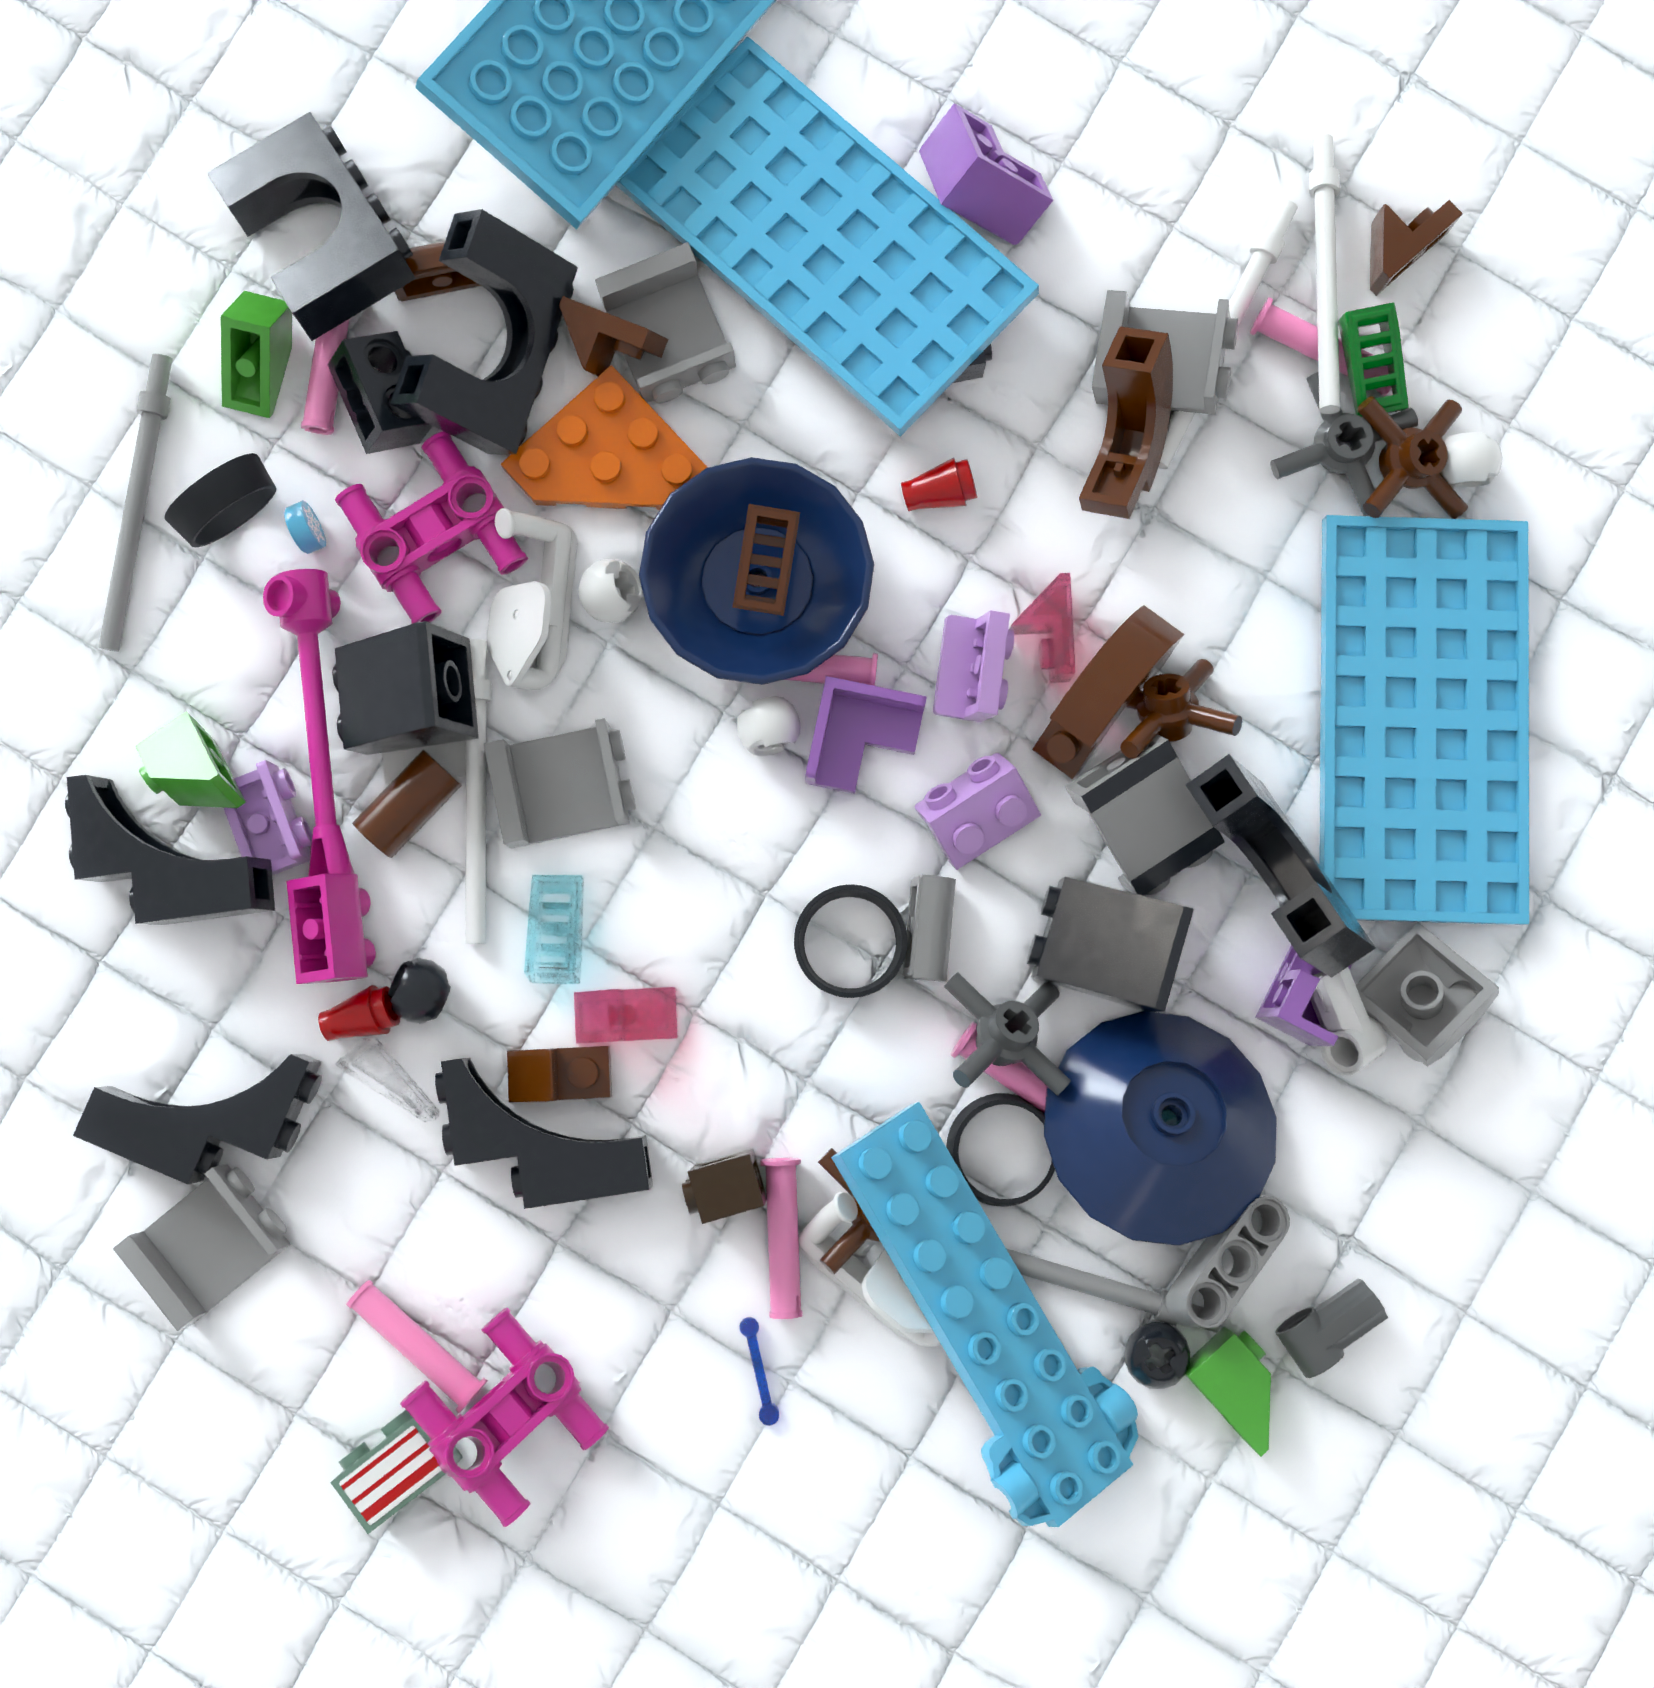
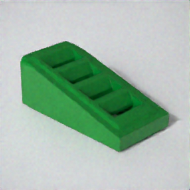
M1391 302L1344 313L1338 320L1355 414L1362 417L1357 408L1367 399L1366 391L1391 386L1393 395L1375 399L1387 413L1407 410L1409 404L1395 303ZM1379 324L1381 332L1359 336L1358 328ZM1383 345L1385 353L1362 358L1361 349ZM1383 366L1388 368L1389 374L1364 378V370Z

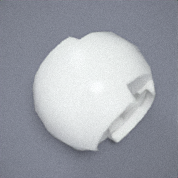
M1485 432L1460 433L1451 435L1446 439L1448 459L1446 466L1440 474L1450 485L1453 484L1457 488L1484 486L1491 484L1494 478L1498 476L1503 456L1500 444L1495 439L1487 436Z
M604 559L591 565L582 574L578 588L579 599L583 608L589 615L600 622H621L627 619L639 608L643 594L636 571L627 563L615 559Z
M770 696L752 701V708L741 710L737 718V734L744 748L755 756L774 755L785 751L784 745L791 742L796 743L800 735V718L794 705L784 697Z

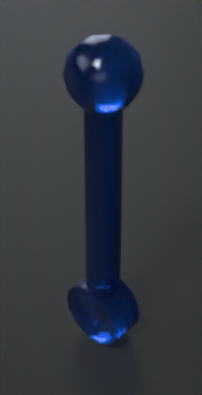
M746 1317L740 1322L739 1330L747 1339L762 1406L759 1410V1419L764 1425L771 1426L779 1419V1408L772 1403L756 1336L759 1332V1323L755 1318Z

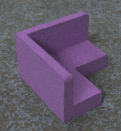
M955 103L919 150L940 204L1013 245L1019 244L1053 202V198L1041 173L1005 153L992 125Z
M826 676L805 774V784L855 794L865 745L914 755L927 697Z
M1291 945L1255 1018L1309 1046H1334L1338 1039L1337 1035L1321 1027L1310 1001L1320 981V978L1314 975L1322 971L1302 960Z

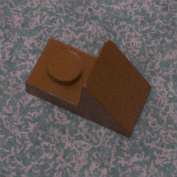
M1450 199L1435 212L1427 207L1408 226L1387 204L1381 207L1371 224L1370 290L1375 296L1379 295L1447 235L1463 215Z
M565 296L562 297L559 306L580 363L585 371L599 376L611 365L615 351L638 360L642 359L644 352L662 358L668 342L667 338L645 327Z
M610 1046L507 1051L509 1102H549L612 1097Z

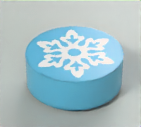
M302 500L286 507L284 512L285 522L299 549L304 553L310 554L326 547L324 531L311 506Z

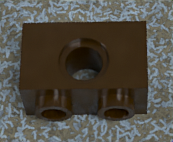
M754 1148L694 1165L688 1171L689 1179L682 1183L683 1195L689 1214L699 1212L702 1224L763 1207L767 1201Z

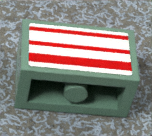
M404 1410L380 1429L386 1438L372 1449H369L367 1444L363 1442L342 1458L338 1463L343 1468V1471L330 1482L367 1534L371 1533L445 1475L439 1467L437 1459L429 1451V1436L407 1410ZM454 1447L453 1458L457 1465L463 1456Z

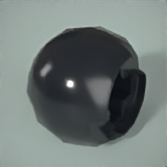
M415 958L412 961L404 962L398 969L388 993L394 1013L407 1022L419 1024L436 1019L441 1013L451 989L445 969L434 961Z
M1151 1322L1140 1326L1130 1335L1125 1346L1124 1360L1129 1374L1137 1383L1149 1389H1165L1176 1385L1186 1375L1190 1366L1191 1351L1187 1339L1177 1328L1163 1322ZM1153 1344L1159 1345L1162 1349L1169 1348V1351L1164 1354L1166 1363L1159 1368L1153 1362H1145L1151 1357L1149 1347Z

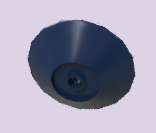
M750 457L708 467L669 494L646 531L639 579L649 619L677 656L717 679L765 685L806 675L846 646L868 610L875 564L864 523L836 486L796 463ZM749 504L800 512L784 616L732 608ZM757 523L756 533L786 538L787 528ZM754 544L752 553L783 558L784 548ZM750 564L749 574H761L765 577L779 579L781 569ZM747 584L746 595L776 599L777 589L753 587Z
M1141 1011L1101 1022L1066 1050L1058 1068L1071 1082L1058 1096L1047 1087L1043 1135L1058 1180L1090 1218L1133 1241L1180 1246L1223 1233L1239 1219L1255 1199L1261 1196L1276 1163L1277 1116L1260 1072L1230 1038L1189 1016ZM1162 1111H1172L1177 1117V1125L1172 1126L1165 1123L1162 1118Z

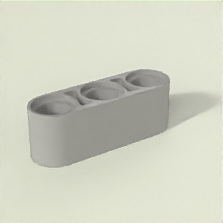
M1267 1196L1255 1199L1239 1219L1226 1231L1207 1237L1171 1285L1166 1295L1167 1312L1174 1322L1187 1327L1214 1328L1220 1326L1228 1318L1289 1230L1290 1217L1287 1208L1281 1201ZM1255 1209L1260 1212L1263 1220L1261 1230L1258 1233L1253 1228L1251 1222ZM1226 1249L1232 1254L1234 1260L1233 1268L1229 1274L1224 1271L1222 1266V1256ZM1197 1290L1204 1299V1308L1198 1317L1193 1312L1191 1306L1192 1297Z

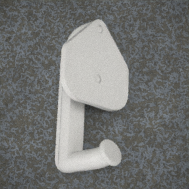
M501 508L495 516V527L499 536L503 539H509L513 535H521L544 541L540 582L533 581L508 586L497 592L489 611L487 648L506 686L525 690H541L553 682L566 660L577 537L573 529L564 523L527 513L511 512L506 508ZM537 656L536 669L530 668V666L532 665L533 661Z
M846 1192L837 1193L834 1199L824 1206L800 1232L799 1252L896 1335L925 1347L939 1346L938 1338L885 1248L870 1269L853 1255L835 1275L821 1264L819 1260L837 1242L830 1234L842 1222L847 1223L855 1220L858 1214L854 1198Z

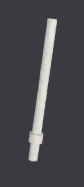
M1319 134L1313 139L1314 169L1309 173V194L1315 199L1319 412L1322 414H1335L1340 411L1335 196L1340 192L1339 170L1334 167L1333 136L1330 134Z
M1280 199L1266 229L1258 232L1249 250L1252 257L1229 301L1230 318H1238V327L1269 265L1277 262L1285 246L1283 237L1298 209L1297 204L1289 199ZM1174 411L1169 421L1166 441L1158 468L1168 469L1195 413Z
M470 639L479 738L466 740L465 944H486V754L483 743H486V702H491L492 681L486 679V640Z

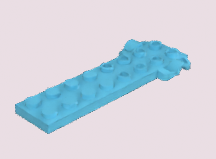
M921 1103L910 1104L831 1158L992 1430L994 1436L984 1443L981 1448V1454L994 1488L999 1489L1010 1503V1515L1022 1526H1033L1046 1522L1048 1527H1060L1133 1466L1129 1457L1138 1439L1135 1422L1138 1417L1137 1408L1129 1394L1123 1388L1102 1376L1096 1367H1082L1077 1370Z

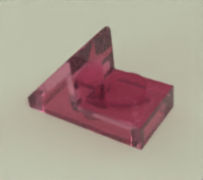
M1060 573L1009 628L1014 630V635L1047 634V639H1040L1039 662L1041 669H1049V683L1070 682L1075 675L1070 573Z
M677 987L574 992L576 1044L679 1038Z

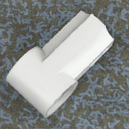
M1347 967L1333 977L1323 972L1315 974L1314 976L1320 978V981L1310 999L1321 1027L1338 1036L1334 1046H1321L1322 1059L1328 1068L1342 1076H1351L1379 1058L1386 1050L1388 1042L1382 1025L1374 1018L1368 1017L1350 970ZM1351 1041L1355 1044V1046L1357 1047V1049L1354 1048V1046L1352 1045Z

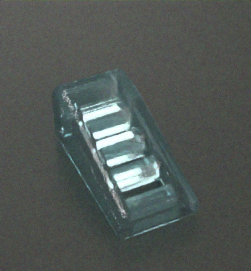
M532 875L524 974L531 983H580L584 895L583 875ZM544 894L570 895V902H543ZM543 915L569 916L568 922H543ZM542 936L567 937V944L542 943ZM541 957L566 958L565 962H541Z

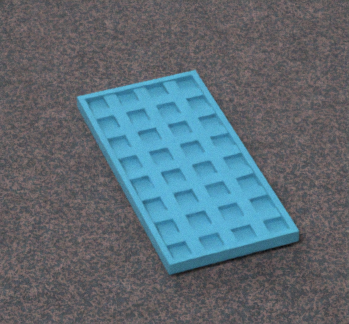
M748 36L723 61L616 184L620 190L680 243L688 242L693 254L900 437L1039 294V285L951 209L941 205L937 197Z
M1326 515L1322 519L1319 865L1357 920L1496 925L1529 924L1528 521L1410 517L1373 518L1371 516Z

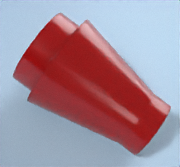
M953 457L911 480L901 482L908 512L917 509L967 506L966 501L978 498L968 459L956 462Z
M371 985L333 1008L320 1012L318 1023L323 1037L327 1041H333L339 1038L388 1034L391 1027L399 1025L401 1019L392 1010L391 998L388 996L390 988L388 986L378 988L375 985Z

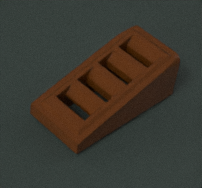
M753 504L748 505L732 608L784 616L800 512ZM757 523L787 528L786 538L756 533ZM760 544L784 548L783 558L753 554V545ZM750 564L781 569L779 579L749 574ZM747 584L777 589L776 599L746 595Z

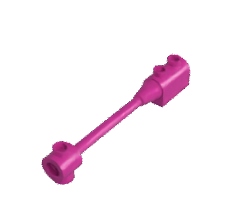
M319 569L289 570L277 574L267 582L263 592V603L269 614L279 617L282 629L297 636L316 827H313L308 877L286 881L296 984L330 983L363 979L368 977L367 968L373 964L376 956L374 944L369 939L364 938L362 917L369 912L371 900L368 892L363 888H359L358 875L354 873L340 825H337L318 640V634L333 624L332 618L338 614L341 601L338 593L329 589L328 573Z

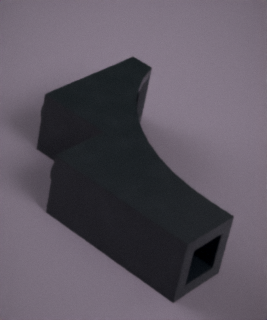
M91 775L66 777L68 793L65 797V809L70 818L72 842L69 848V861L74 869V880L108 882L132 878L129 902L132 911L135 913V924L169 925L275 911L271 859L245 856L230 859L202 860L183 854L155 838L135 819L120 797L112 779Z
M290 1054L278 1068L247 1090L229 1098L204 1105L184 1106L165 1104L147 1100L114 1086L94 1087L73 1136L185 1184L204 1181L205 1173L212 1167L218 1166L224 1151L222 1147H219L221 1141L266 1160L281 1157L283 1151L288 1153L294 1146L301 1130V1124L296 1122L302 1106L304 1103L310 1104L320 1087L322 1075L317 1074L322 1061L305 1054Z
M471 1058L441 1061L442 1072L435 1075V1087L439 1103H446L449 1124H443L442 1141L446 1155H453L454 1166L517 1157L518 1166L511 1167V1182L515 1198L523 1197L524 1209L646 1191L653 1187L646 1135L622 1139L595 1140L570 1137L549 1131L531 1123L505 1105L486 1085Z

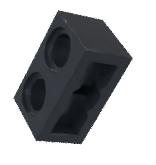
M398 331L343 339L327 364L366 454L420 444L432 428V425L390 404L406 356H412L410 351L405 349Z

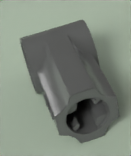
M1358 1278L1318 1307H1308L1286 1319L1276 1329L1275 1333L1305 1378H1312L1324 1373L1337 1364L1345 1354L1343 1349L1389 1317L1375 1293L1363 1280Z

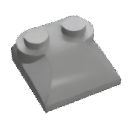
M1419 922L1356 984L1367 1015L1379 1022L1383 1029L1400 1043L1403 1052L1408 1057L1422 1062L1427 1067L1442 1058L1483 1017L1499 994V987Z

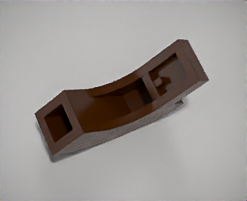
M1119 326L1102 364L1108 393L1105 433L1098 456L1079 496V502L1082 511L1130 519L1141 492H1150L1162 457L1172 404L1173 361L1168 333Z
M1145 605L1141 606L1114 632L1078 676L1049 717L1052 720L1032 750L1073 780L1081 772L1123 710L1143 688L1144 683L1159 673L1185 634Z

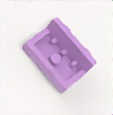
M990 610L977 619L957 615H949L945 618L933 704V713L935 715L983 722L998 715V709H1003L1008 694V681L1002 679L1004 660L1010 658L1014 646V630L1008 629L1010 613Z
M1000 753L977 759L968 767L967 772L950 783L935 786L927 792L922 801L914 806L919 816L928 824L949 863L956 870L1041 816L1016 767Z
M264 760L256 763L257 770L234 778L246 803L239 808H224L241 857L249 856L271 859L273 876L310 861L308 846H311L312 832L306 819L303 816L297 817L291 799L296 797V789L288 771L285 768L280 770L277 765Z

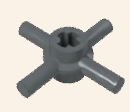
M1318 372L1307 377L1306 380L1319 409ZM1341 407L1340 411L1335 414L1320 413L1324 422L1315 433L1313 445L1271 460L1272 473L1278 480L1321 464L1329 471L1346 474L1363 516H1369L1363 510V504L1374 492L1375 488L1365 465L1374 453L1375 442L1382 440V438L1363 417L1343 413ZM1411 407L1390 415L1402 430L1418 426L1417 414ZM1338 438L1341 443L1349 441L1352 445V448L1350 449V447L1347 444L1339 446L1336 439Z
M959 972L953 975L944 985V988L978 1020L977 1049L953 1071V1078L957 1084L964 1088L969 1087L991 1064L1007 1066L1020 1062L1030 1069L1057 1096L1071 1082L1036 1047L1038 1041L1037 1034L1039 1032L1038 1017L1060 996L1058 988L1053 983L1045 982L1024 1003L1007 1001L994 1006Z

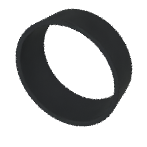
M255 453L245 454L218 466L189 486L169 506L164 519L192 547H202L230 534L254 517L273 498L276 493V486L260 457Z
M846 884L835 886L814 897L800 914L794 933L795 955L805 976L824 992L844 998L867 996L885 987L899 972L907 951L905 923L895 905L880 892L862 885ZM855 897L870 901L887 915L893 926L896 938L893 960L886 972L869 985L860 988L834 986L820 978L808 962L804 946L807 926L813 915L822 906L835 899Z
M995 1093L980 1097L961 1110L950 1127L946 1147L978 1201L992 1206H1014L1024 1203L1039 1194L1049 1183L1055 1168L1051 1160L1049 1171L1040 1185L1030 1193L1013 1199H998L988 1196L977 1190L968 1181L960 1165L959 1143L966 1125L976 1114L996 1105H1014L1033 1113L1044 1125L1045 1114L1029 1102L1015 1094Z

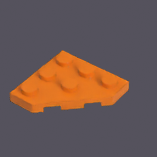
M612 365L518 447L516 454H511L500 464L503 470L536 505L581 504L586 505V507L627 509V506L656 507L657 510L661 509L670 493L708 468Z

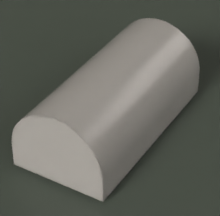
M922 874L911 880L906 930L907 951L902 974L904 979L947 982L956 879Z

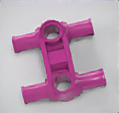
M444 431L431 436L421 446L423 452L427 454L444 482L442 486L388 519L382 518L366 493L363 484L352 485L340 492L335 498L337 505L341 507L357 533L355 538L356 548L361 554L363 562L369 567L381 588L395 594L411 619L412 624L423 621L430 623L442 613V610L436 605L419 577L421 573L473 540L480 539L497 565L501 575L515 571L528 560L527 555L521 550L514 536L509 539H503L497 533L495 516L498 510L504 508L482 471L468 465L454 444L452 436ZM473 494H483L486 496V502L479 511L466 512L463 510L465 500ZM389 546L399 547V556L394 563L388 566L378 565V556L384 548Z
M508 1307L493 1317L481 1330L484 1334L488 1335L512 1365L509 1367V1370L511 1372L463 1416L461 1414L455 1416L429 1386L430 1384L427 1380L417 1386L399 1403L429 1436V1451L437 1459L441 1470L449 1477H452L463 1491L467 1490L469 1493L475 1491L498 1517L503 1527H507L514 1522L531 1503L523 1497L501 1471V1460L548 1416L552 1417L555 1415L577 1440L582 1450L590 1448L609 1429L608 1425L602 1422L580 1396V1382L574 1376L570 1362L562 1355L555 1354L547 1343L543 1344L541 1340L536 1343L513 1317ZM541 1364L551 1367L556 1376L555 1386L548 1394L541 1392L534 1380L535 1372ZM462 1438L470 1439L477 1449L476 1460L468 1469H461L456 1465L453 1458L454 1447Z

